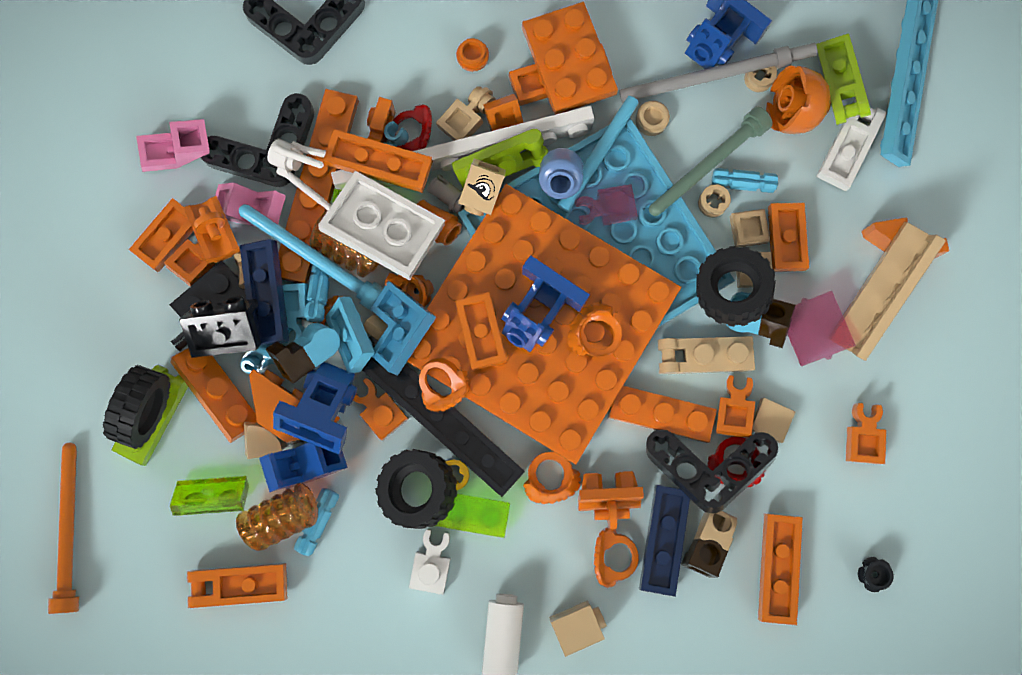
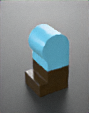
M738 292L732 296L730 301L744 300L751 293ZM773 299L767 313L762 314L756 322L752 321L745 326L735 325V327H728L736 332H750L770 338L769 345L783 349L791 325L795 304Z
M312 323L304 329L301 337H298L287 346L276 341L267 347L266 351L282 376L294 384L333 356L340 346V338L334 329L321 323Z

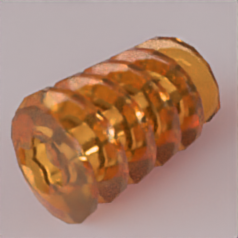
M327 212L322 214L312 230L310 246L318 252L321 251L327 258L333 257L336 264L341 265L345 263V268L349 271L357 269V275L362 278L373 272L379 263L319 231L318 224Z
M297 483L293 489H285L282 495L275 494L270 500H263L259 506L253 505L248 511L240 512L236 518V528L244 543L251 549L256 551L265 550L270 545L278 544L281 540L288 539L293 534H298L304 529L315 525L318 519L316 499L308 486L303 483Z

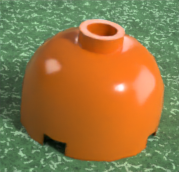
M787 66L778 74L770 89L771 92H775L773 105L767 102L766 111L773 122L771 127L773 130L786 134L806 133L817 127L830 110L831 97L829 85L825 78L814 70L803 66Z

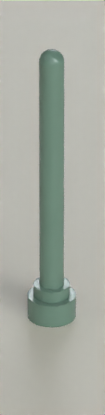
M754 107L744 116V121L741 124L742 127L650 205V214L659 216L749 137L762 136L773 125L768 112L761 107Z

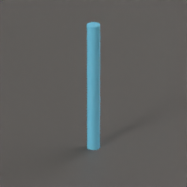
M632 96L626 98L585 161L583 184L580 190L574 196L559 201L557 206L564 212L568 213L638 106L639 102L636 98Z

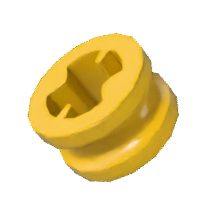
M452 459L446 461V464L451 467L452 465L460 467L459 473L464 475L461 483L457 481L456 490L462 489L469 481L470 473L468 467L460 460Z

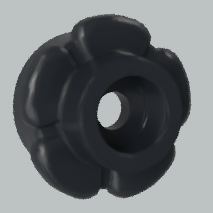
M868 557L862 562L863 566L859 567L857 575L859 581L864 583L865 589L871 592H879L880 590L887 589L892 584L894 574L887 561L884 559L878 560L876 557ZM874 571L878 573L876 578L872 576Z

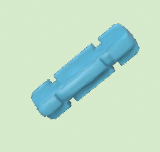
M716 168L713 171L711 181L712 185L729 186L730 189L746 191L760 189L761 192L773 193L778 186V175L765 172L764 175H760V172L733 169V172H729V169Z
M312 265L311 272H313V275L310 276L307 294L308 303L305 306L304 315L308 322L320 323L324 320V306L327 303L330 284L328 279L331 276Z
M327 488L321 489L316 499L318 504L313 505L302 529L303 535L299 536L295 543L294 550L305 556L313 554L318 544L315 541L321 537L332 514L330 509L335 507L339 494Z

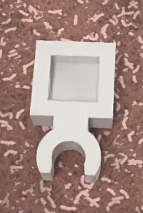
M427 529L423 535V544L427 550L426 553H415L409 588L443 595L451 558L441 557V553L450 542V534L445 532L442 543L435 545L430 540L432 530Z

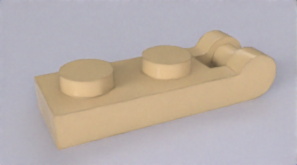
M753 336L664 338L658 340V351H662V363H659V374L746 372L755 370ZM683 350L684 362H676L675 351Z

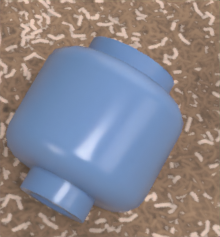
M557 148L548 152L540 163L539 183L542 190L548 196L555 199H566L574 196L583 184L584 165L581 158L574 151L567 148Z

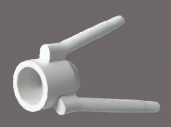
M282 139L275 140L269 148L267 159L270 164L277 167L276 173L287 178L319 205L329 210L331 207L330 203L291 173L292 170L297 171L302 163L322 168L324 166L323 162L304 154L324 158L326 150L303 146L294 141L288 143Z

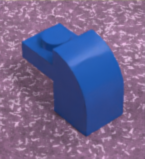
M305 443L293 449L267 454L259 458L269 492L299 486L348 468L342 450L339 455L311 443Z

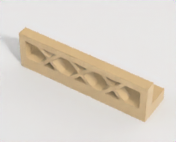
M904 222L828 339L866 361L946 240L938 235L927 234L914 225Z

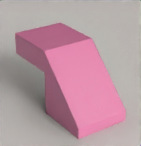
M204 119L169 122L171 133L136 136L142 172L177 169L209 154L210 150Z
M237 183L218 184L215 195L228 221L254 227L256 226L240 216V206L247 204L278 224L286 195L275 190L256 192Z

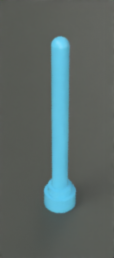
M247 204L240 206L239 214L241 217L357 294L356 298L361 300L359 304L370 310L384 287L375 281L373 284L369 281L364 283Z

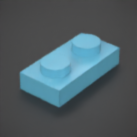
M338 297L325 319L329 328L334 329L339 335L340 346L338 351L347 373H360L375 352L352 298Z

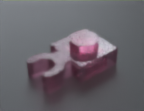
M632 184L599 189L597 200L588 196H582L577 198L575 202L576 207L586 206L590 209L588 215L579 216L578 221L582 225L590 224L596 217L600 216L602 217L603 226L633 221L638 217Z

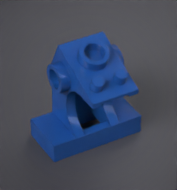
M708 0L706 7L713 11L715 16L711 20L705 18L701 25L698 24L686 39L690 45L685 54L704 69L727 64L735 53L732 48L743 35L754 44H757L764 36L772 20L746 0Z
M530 255L522 267V274L534 283L519 305L512 302L501 320L506 322L501 333L513 345L524 348L529 352L533 350L536 344L541 347L545 345L554 331L550 324L565 303L580 312L590 294ZM534 299L551 309L540 324H536L523 315Z
M323 362L317 370H312L308 373L303 388L306 390L297 407L279 401L273 412V429L340 455L345 444L347 427L335 423L334 420L338 412L344 414L346 406H350L357 392V387L353 385L355 374L347 373V370Z

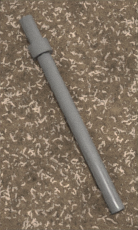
M815 43L794 48L784 46L774 49L773 53L621 89L619 90L621 102L624 103L628 96L640 99L776 66L777 69L791 66L794 61L817 56V46Z

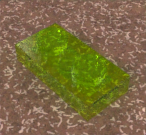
M247 476L177 481L169 506L172 515L244 511L249 489Z
M457 493L453 509L448 512V516L444 520H440L435 525L505 538L510 502Z

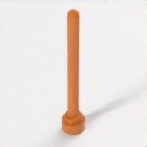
M66 443L62 447L57 591H53L52 598L48 599V614L79 611V596H76V589H72L77 447L73 443Z

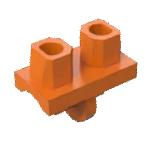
M217 196L211 197L201 204L183 207L207 264L231 258L233 254L240 252V248Z
M633 471L615 473V488L603 489L602 474H583L582 488L579 490L578 510H594V520H607L609 530H616L617 519H630L629 509L641 508V499L644 498L643 487H638Z

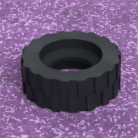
M729 246L726 249L716 250V253L706 257V261L700 265L699 274H697L696 291L701 309L703 308L705 314L709 318L715 319V322L719 324L724 323L735 327V325L745 326L752 321L756 322L762 314L767 313L769 305L772 304L776 284L774 269H771L767 258L764 259L761 253L752 251L748 247ZM733 271L742 272L751 279L753 290L746 299L730 301L719 293L718 282L726 273Z
M135 365L134 368L131 367L123 375L121 381L115 387L105 411L103 434L106 436V439L133 449L141 448L150 439L162 418L170 394V378L166 374L141 365Z
M417 449L400 451V454H394L390 457V461L383 465L381 474L377 477L378 484L375 492L378 496V506L382 509V514L395 525L415 529L433 527L440 520H444L448 516V512L455 505L457 480L452 473L453 469L450 465L446 464L445 459L436 456L434 453ZM413 472H422L427 475L432 485L430 498L425 504L418 507L407 504L401 492L403 481Z

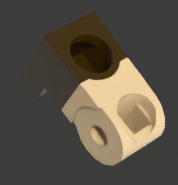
M723 511L713 514L705 512L700 520L690 549L685 553L681 565L708 578H718L733 540L732 536L737 525V518Z

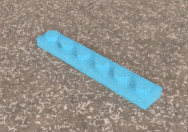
M907 0L905 15L901 23L902 33L896 52L897 61L894 77L891 81L892 90L889 107L886 110L885 131L880 144V155L898 167L911 165L938 0Z

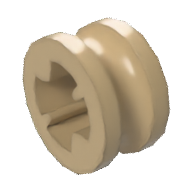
M773 66L761 69L766 73L761 81L755 78L760 70L745 73L744 81L746 86L754 92L768 90L776 79L777 68Z
M710 185L699 196L698 207L705 216L711 218L718 217L729 207L731 202L730 194L721 185ZM712 194L719 196L717 200H722V203H719L716 208L710 207L711 202H706V199H709Z

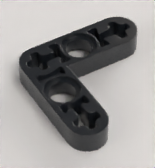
M244 0L242 8L248 21L301 63L312 65L324 57L364 10L365 1L355 0L354 4L351 2L345 4L344 0H326L305 25L273 0ZM256 6L258 8L264 7L266 13L270 16L269 20L267 21L266 17L258 11L254 13L253 9ZM341 10L343 11L344 17H342L339 13ZM332 17L336 19L337 25L333 30L325 31L320 28V24L325 18ZM288 22L292 25V29L287 35L281 36L275 33V28L278 24ZM316 31L319 37L315 38L313 32ZM304 44L308 46L313 45L314 50L312 52L309 50L303 51L302 46Z
M299 93L291 94L282 103L266 150L219 136H208L209 150H216L218 146L224 154L230 155V159L228 160L225 156L215 155L212 158L210 154L200 158L207 166L219 171L274 187L286 186L291 181L278 174L274 177L269 169L263 168V161L268 167L277 168L268 162V151L271 144L275 140L280 139L285 133L295 134L297 137L296 143L305 145L314 118V108L305 95ZM302 104L305 112H299L295 120L292 108L298 109L299 105ZM294 120L300 128H297L293 125ZM244 154H252L255 157V162L249 169H241L238 166V160Z
M661 429L652 432L646 442L648 458L700 509L711 514L718 513L726 508L774 462L779 448L777 441L770 434L764 432L755 433L712 471L674 434L667 430ZM655 442L659 444L668 443L667 451L674 457L671 465H668L670 456L664 450L655 451ZM755 445L758 447L766 445L768 447L767 455L764 453L759 454L752 464L749 458L754 454ZM682 463H689L695 467L697 474L691 479H684L678 475L676 469ZM731 465H740L746 470L747 477L740 481L733 480L727 474V469ZM722 481L725 487L719 493V502L715 499H711L709 502L705 500L706 489L713 492L720 486Z

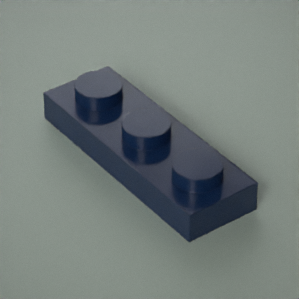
M267 239L240 245L246 300L257 299L258 307L252 314L261 341L260 347L272 345L276 341L279 343L289 342L277 241Z
M655 485L639 584V590L676 597L690 498L681 489Z

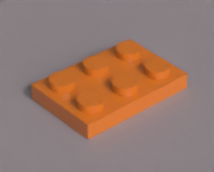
M584 1L522 22L523 33L554 115L617 95V85Z

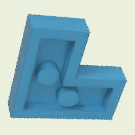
M388 281L370 308L372 312L388 325L373 348L375 353L372 357L388 372L398 376L436 319V316L399 286Z

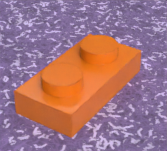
M172 198L128 249L157 272H160L165 266L164 262L193 233L183 206Z
M771 203L768 206L772 269H774V272L806 271L809 269L805 203Z
M490 293L456 300L455 303L472 371L507 362Z

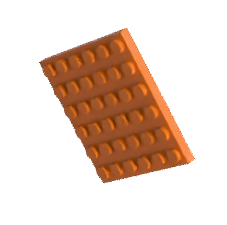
M505 184L497 196L491 215H485L427 307V310L435 315L436 319L407 362L421 370L432 359L443 358L451 361L460 371L468 372L469 390L465 398L576 465L673 303L681 286L510 185ZM530 255L590 294L583 308L594 302L608 304V306L613 307V316L619 321L622 328V340L615 352L605 357H593L588 354L579 356L576 352H573L572 348L568 345V332L571 331L570 326L573 325V321L576 320L577 314L581 313V311L578 312L566 303L550 324L554 331L543 347L536 344L533 350L529 352L524 348L513 345L501 333L506 323L501 320L505 311L512 302L519 305L534 283L522 274V267ZM489 292L507 362L472 371L455 301ZM534 299L523 315L536 324H540L551 309ZM591 320L585 326L584 334L588 343L593 348L601 350L611 344L613 330L606 322ZM437 367L431 368L427 374L451 389V380L446 371Z

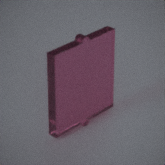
M832 290L809 300L803 298L801 303L795 305L788 337L801 366L822 358L829 360L833 354L856 346Z

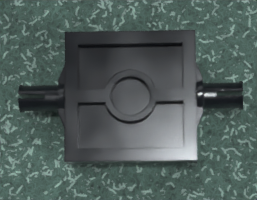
M221 260L169 305L181 318L190 310V306L196 302L210 300L212 304L223 303L226 299L242 296L246 300L245 289L239 287V276ZM183 331L170 341L180 352L187 346Z

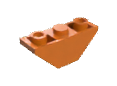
M253 369L249 377L257 423L286 443L305 442L273 429V412L279 401L297 407L304 393L297 388H294L291 393L281 386L284 380L266 369L264 374ZM336 416L334 422L337 423L340 417Z

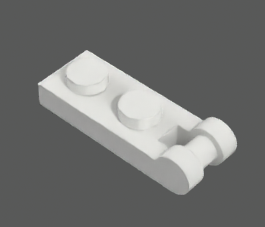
M878 107L875 110L870 108L871 115L861 118L868 122L867 125L857 121L860 115L847 118V122L842 123L816 177L847 191L851 187L887 112Z

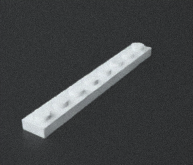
M591 106L412 152L432 157L433 163L430 172L438 169L451 171L453 170L451 162L531 129L540 130L544 139L543 146L551 145L558 138L566 136L570 138L582 137L589 130H592L594 115ZM344 170L331 172L334 186L339 194L353 173ZM372 179L373 181L383 185L384 187H389L393 185L390 183Z

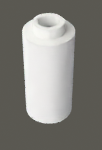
M496 594V600H489L482 675H518L524 604L517 602L518 596Z

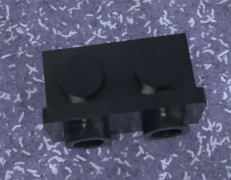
M237 296L226 299L223 303L212 304L210 300H204L192 304L190 310L179 319L191 358L257 350L261 346V341L252 314L258 307L257 299L244 300V297Z

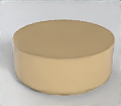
M648 101L638 109L635 120L636 126L643 134L656 136L666 129L670 115L667 107L661 102Z

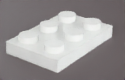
M355 171L318 224L319 231L410 281L445 226V220Z

